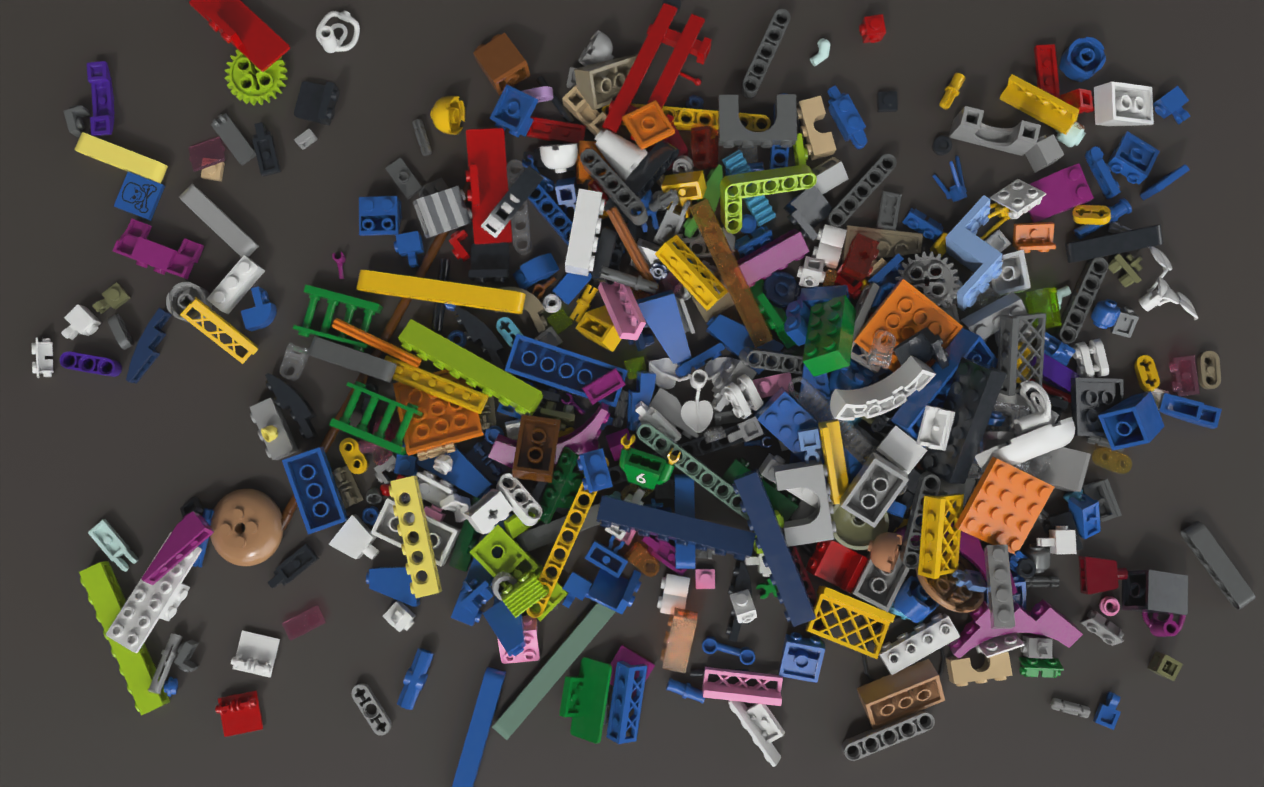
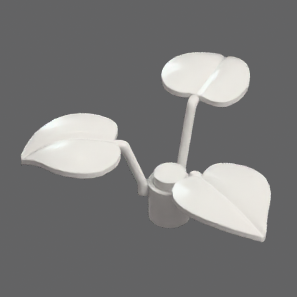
M1153 246L1148 247L1155 260L1163 267V272L1157 277L1152 287L1147 290L1148 293L1138 300L1140 305L1148 312L1155 306H1161L1170 301L1175 304L1180 303L1188 313L1194 316V320H1197L1198 315L1190 300L1180 292L1175 293L1163 279L1168 269L1172 270L1171 263L1166 255Z
M718 357L714 360L711 359L706 364L705 371L696 370L692 375L688 374V376L678 378L675 373L676 368L680 365H677V363L673 364L670 358L649 361V371L656 373L655 384L663 389H672L676 381L681 382L690 379L691 386L697 390L695 401H688L682 406L681 418L688 427L696 433H700L709 426L713 417V408L710 402L706 400L699 402L701 388L704 387L707 380L712 379L714 384L724 371L725 364L731 358Z

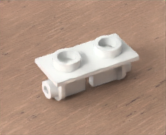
M36 338V343H32V354H36V362H32V372L37 373V378H40L39 374H43V377H52V373H54L53 359H45V356H53V342L49 338L42 339V342H38V338Z

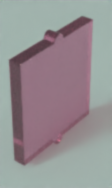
M220 136L189 147V160L192 163L194 172L226 161L225 148Z

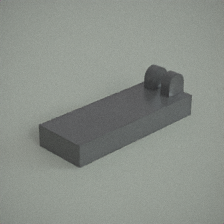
M226 113L224 115L220 114L217 120H212L211 126L237 161L243 166L253 159L256 153Z

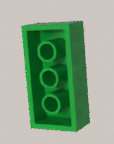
M846 295L811 306L803 363L814 377L850 366L856 309Z

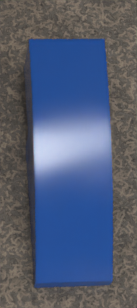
M637 371L636 390H629L627 428L630 431H635L637 424L641 422L639 420L640 415L635 411L636 405L642 401L649 407L656 380V373L653 371Z
M1163 393L1159 412L1210 429L1217 428L1222 409L1204 405L1202 402Z

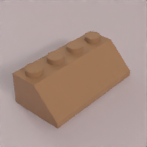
M929 659L857 688L861 703L873 730L945 701L939 674Z

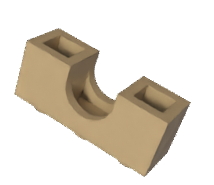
M575 85L562 98L563 105L596 137L601 130L604 132L607 130L602 128L607 116L603 112L600 113L596 109L593 110Z
M821 96L799 101L796 108L797 120L800 119L801 121L800 132L802 137L806 139L807 144H805V148H807L811 160L833 155L836 151L832 132L819 133L814 128V122L822 120L826 114Z
M1007 651L989 658L984 655V665L979 669L972 668L970 657L963 655L960 659L956 656L946 658L949 681L956 684V686H967L968 682L973 681L980 684L986 683L987 679L993 678L996 681L1006 680V676H1013L1009 652Z

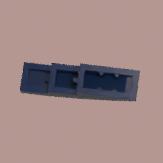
M159 307L146 326L130 362L126 377L128 382L137 384L160 355L155 348L166 336V333L161 329L172 316L167 310Z

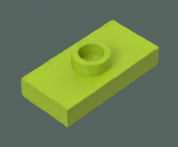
M802 133L797 134V141L793 145L796 166L806 165V160L808 159L807 148L803 146Z
M528 512L529 516L535 517L534 513ZM516 514L503 521L506 532L512 539L532 527L522 523Z

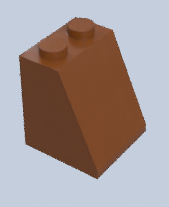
M506 33L494 36L489 43L478 46L473 52L477 63L499 96L502 94L506 84L514 87L531 76L528 63Z

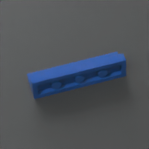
M624 661L617 662L606 735L607 738L617 744L637 741L647 665L645 664L630 665ZM640 670L639 677L634 680L635 671ZM636 689V696L633 699H631V695L633 691ZM634 708V714L629 719V712ZM631 727L630 736H626V731Z

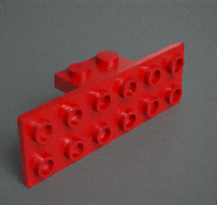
M240 0L189 1V4L209 22V26L215 32L219 31L221 37L228 44L234 45L261 72L267 70L290 50V46Z
M504 129L466 130L469 170H465L466 182H470V190H467V200L471 201L474 244L511 243V220L497 238H494L481 227L509 191Z

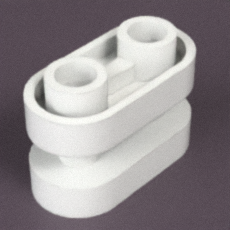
M1100 339L1090 340L1089 347L1085 342L1074 345L1073 349L1076 351L1073 357L1077 361L1078 367L1076 371L1080 376L1079 378H1094V373L1098 377L1109 375V365L1104 345Z
M743 374L737 378L738 385L731 382L725 386L724 395L731 402L735 416L745 419L751 415L750 408L757 411L763 406V401L749 376Z

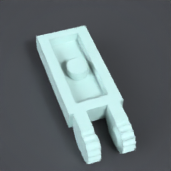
M102 519L88 532L110 560L114 561L122 571L126 572L129 569L128 564L120 558L123 554L134 564L138 561L134 552L130 550V547L106 519Z

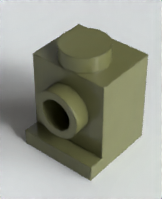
M1156 651L1147 669L1175 681L1183 664L1166 654Z

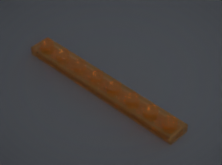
M708 199L689 207L755 348L774 340Z

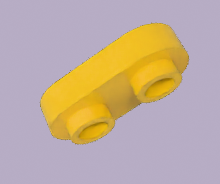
M353 438L342 440L339 450L349 470L354 474L366 472L369 462L359 442ZM348 444H351L352 449L350 451L346 450V446ZM356 461L360 462L359 468L355 467Z

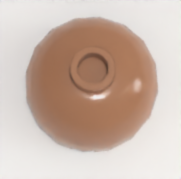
M884 532L878 535L875 541H870L868 551L871 552L870 558L872 563L878 569L891 573V570L893 571L900 553L898 544L902 545L903 536L893 532Z

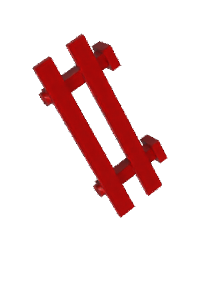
M666 3L663 4L654 24H650L648 27V36L615 101L612 100L609 105V113L602 128L617 133L623 121L622 116L638 109L632 106L631 103L661 43L674 47V50L647 104L656 100L661 109L663 108L689 54L697 56V63L704 64L711 50L712 39L707 37L704 38L703 42L697 40L705 22L704 18L691 14L683 32L679 33L669 29L678 8ZM667 114L666 117L674 126V116Z

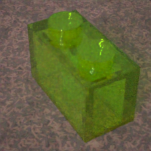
M1043 288L1026 292L1025 303L1029 314L1046 313L1045 329L1062 326L1056 288ZM1036 318L1031 324L1034 328L1038 326L1039 318Z

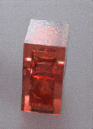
M709 125L691 128L693 167L701 170L717 168V129Z
M858 233L851 241L840 273L860 282L866 276L869 277L873 270V266H871L872 261L877 258L879 253L877 249L879 242Z

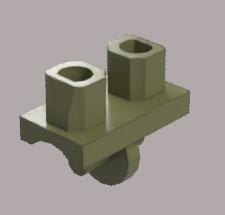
M1118 253L1112 256L1114 259L1109 262L1108 269L1113 274L1121 268L1124 269L1126 274L1118 279L1124 287L1141 281V278L1132 269L1134 267L1138 272L1143 269L1139 264L1142 260L1141 256L1134 258L1130 253L1126 256L1130 262L1129 264Z
M547 401L544 408H541L540 417L561 420L560 429L565 430V426L574 427V406L564 405L563 412L556 411L557 403Z

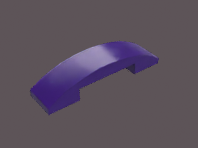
M106 61L87 63L88 82L91 83L93 117H90L91 135H110L114 127V95L108 64Z

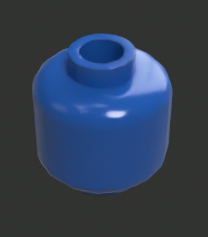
M1111 299L1098 301L1092 311L1091 319L1095 326L1107 329L1115 325L1121 310L1117 303Z

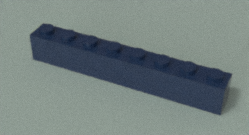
M757 468L735 476V483H732L736 495L740 494L742 499L740 506L743 513L747 512L749 516L747 523L750 530H754L756 533L755 543L758 549L762 548L764 556H762L765 567H769L772 574H769L773 586L777 585L779 592H776L780 604L784 603L786 607L784 614L787 621H791L793 627L816 619L814 608Z
M602 496L596 519L597 522H600L599 525L611 528V525L619 527L618 530L623 532H630V530L638 531L640 536L649 537V535H654L660 541L668 542L670 539L676 541L677 545L687 547L688 544L695 545L697 550L707 551V549L715 550V554L726 556V553L734 555L733 558L744 561L745 558H750L752 555L754 538L756 536V533L605 496Z

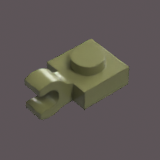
M116 282L102 293L104 299L96 302L93 307L102 314L110 307L116 310L131 297Z

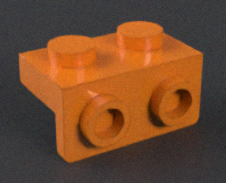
M1054 223L1014 224L1012 246L1018 251L1024 250V253H1029L1030 250L1049 252V249H1056V244L1053 243Z

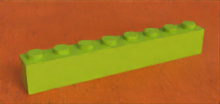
M410 319L398 337L402 344L401 347L405 350L418 353L417 356L425 361L429 359L434 362L433 365L441 370L445 368L450 371L449 373L457 379L461 377L466 380L469 386L473 388L477 386L489 397L494 396L498 398V401L504 406L508 407L510 405L514 407L515 411L520 415L527 414L532 416L543 399L540 390Z
M109 561L99 562L80 571L81 584L86 587L88 600L96 610V618L103 626L104 637L110 642L112 655L117 658L120 665L119 671L127 681V689L134 697L137 711L142 716L169 703L168 695L164 693V686L160 694L148 691L156 668L145 643L138 653H134L106 636L110 626L126 603Z

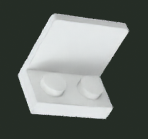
M424 470L416 474L419 477L418 483L421 497L440 507L441 500L445 499L449 494L457 492V489L453 488V484L442 479L439 481L436 479L437 475L430 471Z

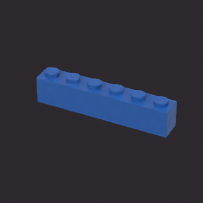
M509 513V516L506 519H508L514 514ZM506 519L499 521L494 526L496 527L499 524L506 531L503 522ZM488 533L482 535L481 540H482ZM495 547L492 551L493 556L496 558L502 557V548ZM474 558L466 580L470 583L475 578L479 582L474 586L475 589L487 579L491 582L490 585L492 586L494 577ZM468 592L464 596L460 593L451 618L473 626L475 622L479 623L483 614L480 611L481 608L474 614L465 607L462 609L459 603L471 593ZM480 594L475 598L481 606L482 604L486 605L487 601Z

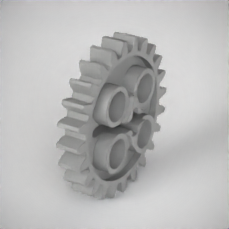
M923 252L920 258L917 254H915V260L908 258V265L902 263L904 270H898V274L901 277H895L897 282L903 278L910 284H916L913 287L923 291V295L938 307L942 306L946 309V301L953 303L950 296L957 297V293L954 290L959 289V285L955 284L959 281V277H955L958 273L957 269L951 270L954 264L950 263L947 265V257L941 260L940 253L935 258L933 252L929 256H926V253ZM934 269L941 270V274L938 276H933L931 274V271ZM916 271L922 274L917 279L911 277L912 273ZM925 280H929V286H925ZM939 287L944 291L940 295H935L933 290Z

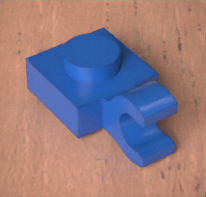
M1109 691L1106 696V705L1099 704L1093 721L1114 730L1121 713L1116 709L1121 697Z

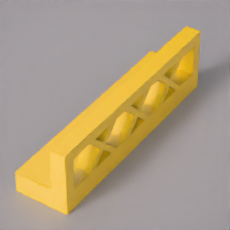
M1013 74L1009 77L1008 86L1000 96V100L1067 135L1078 118L1079 109Z
M677 235L665 242L655 253L660 261L706 311L729 292ZM673 243H675L680 249H677L673 245ZM714 287H716L720 291V294L714 289Z
M197 297L180 313L184 319L242 364L251 354L254 355L258 350V346ZM193 307L201 313V318L192 319L187 313ZM204 321L214 323L217 331H207L204 328ZM219 333L229 335L232 338V343L224 344L221 342ZM241 345L248 352L243 357H240L235 352V346Z
M835 419L818 423L824 465L826 464L828 472L826 478L831 491L829 496L834 505L840 504L839 498L842 497L849 487L839 420Z

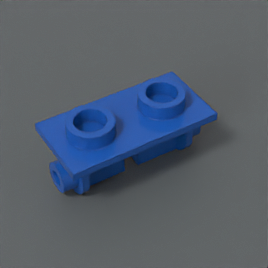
M911 208L902 223L935 242L943 232L944 227L941 226L942 224L932 218H929L928 221L924 220L927 215L916 208L915 210Z
M761 226L751 232L753 237L751 240L748 235L736 240L735 249L736 251L738 250L740 259L773 241L772 231L767 226Z

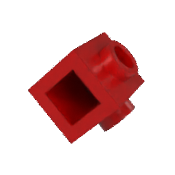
M883 14L864 17L859 25V32L863 43H876L883 39L886 34Z

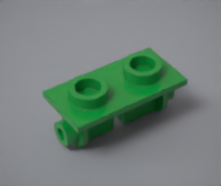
M1019 657L1023 666L1020 667L1019 672L1024 677H1038L1039 671H1041V677L1057 678V676L1061 675V670L1064 671L1058 658Z

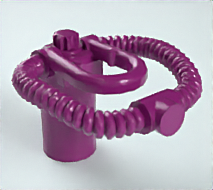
M1142 612L1144 622L1150 628L1151 634L1156 637L1177 635L1182 629L1186 615H1180L1177 624L1175 621H1172L1174 615H1169L1166 620L1160 621L1157 619L1158 614L1153 613L1150 620L1148 614Z

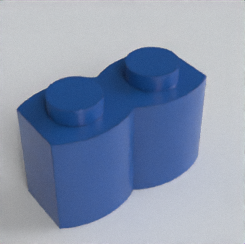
M802 299L788 304L786 309V316L788 318L784 325L785 332L798 346L805 344L810 309Z

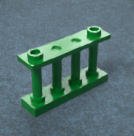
M305 284L303 292L309 295L310 301L302 327L293 326V329L299 331L298 335L309 337L311 334L354 346V350L364 352L365 349L371 350V346L360 340L356 342L346 339L347 334L341 331L339 337L328 334L335 307L339 303L346 305L345 308L347 309L343 321L351 324L354 311L357 308L364 309L363 313L365 315L361 330L367 333L372 316H375V313L381 314L383 306ZM323 298L327 300L328 307L321 331L319 332L311 330L310 326L317 301Z
M357 381L354 384L348 382L346 386L354 388L345 412L339 420L332 418L329 425L405 456L406 448L402 446V440L413 414L422 416L423 412L418 411L419 407L409 402L406 406L365 389V384ZM361 392L371 395L360 424H357L356 427L350 425V418ZM381 399L388 402L389 405L377 432L375 431L374 434L367 432L369 429L367 426L378 400ZM398 406L407 411L395 439L392 438V441H388L385 439L386 435L384 434L395 408Z

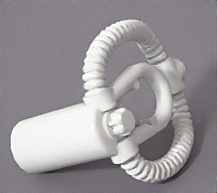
M330 11L319 23L316 29V37L326 52H344L356 45L360 26L358 21L352 18L348 11ZM335 16L353 24L354 35L349 44L341 46L348 34L347 28L343 24L336 23L331 27L325 26L331 17ZM336 28H341L344 31L340 40L335 37L333 30Z
M1028 380L1020 383V396L1024 400L1030 414L1014 420V428L1018 434L1048 425L1049 419H1051V402H1049L1048 394L1037 382ZM1031 387H1033V388H1035L1037 391H1039V392H1036V391H1035V392H1032V393H1031L1030 398H1031L1032 404L1030 403V401H1029V399H1028V396L1026 395V392H1027ZM1035 396L1038 398L1040 402L1039 406L1036 402Z

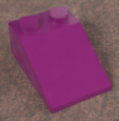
M1080 164L1070 166L1029 184L1045 192L1046 195L1042 197L1039 205L1034 206L1028 212L1032 222L1036 223L1073 209L1076 206L1086 204L1094 199Z

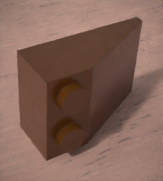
M528 415L521 416L512 468L513 478L552 483L561 420Z

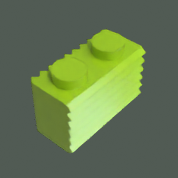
M533 571L530 574L526 572L521 575L516 584L506 586L500 595L502 601L515 618L548 594Z

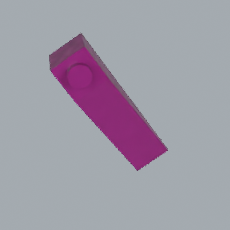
M192 511L182 518V521L176 525L141 578L143 582L154 585L214 533L201 515Z

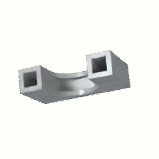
M965 106L953 119L949 138L1023 156L1037 144L1041 125L1022 120L1013 128L991 127L981 122L984 110Z
M820 459L819 462L810 460L809 464H806L804 461L773 466L778 491L803 487L812 490L818 496V506L813 514L804 519L784 522L783 530L788 546L834 540L833 533L836 532L835 521H831L830 514H834L832 502H828L827 495H831L829 483H825V477L828 476L826 464L823 465Z

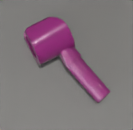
M341 251V258L337 259L334 252L332 258L337 263L339 279H344L343 263H345L346 257Z
M566 393L570 397V401L565 402L561 399L563 404L574 406V409L583 416L585 411L574 402L571 394Z

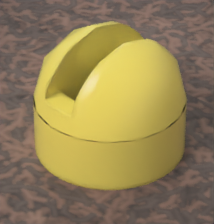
M269 425L261 429V434L265 441L269 443L278 437V429L275 426Z

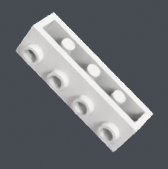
M769 453L760 466L759 471L762 476L776 484L773 466L785 465L786 460L778 455L773 456ZM803 487L786 489L817 508L818 496L812 490ZM827 495V496H828V502H832V500L830 499V496Z
M939 613L931 618L932 621L929 623H921L915 626L913 632L909 634L905 632L899 635L897 641L883 644L879 656L888 672L893 675L959 638L960 635L948 615Z

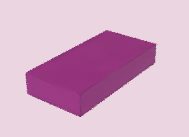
M615 368L582 389L593 405L626 384Z

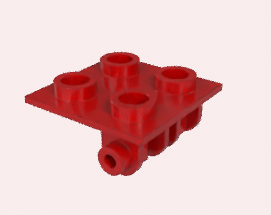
M257 690L218 698L219 705H216L215 710L216 713L221 714L224 737L263 729Z

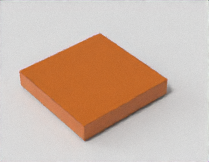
M656 100L622 116L624 124L640 150L675 134V129Z

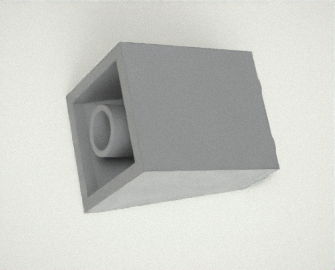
M1061 447L1028 460L1024 464L1022 471L1053 485L1056 489L1066 492H1081L1091 454Z

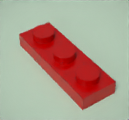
M1055 44L1036 45L1034 47L1037 86L1039 89L1060 99Z
M530 117L533 119V123L527 133V137L567 144H578L579 141H584L586 126Z

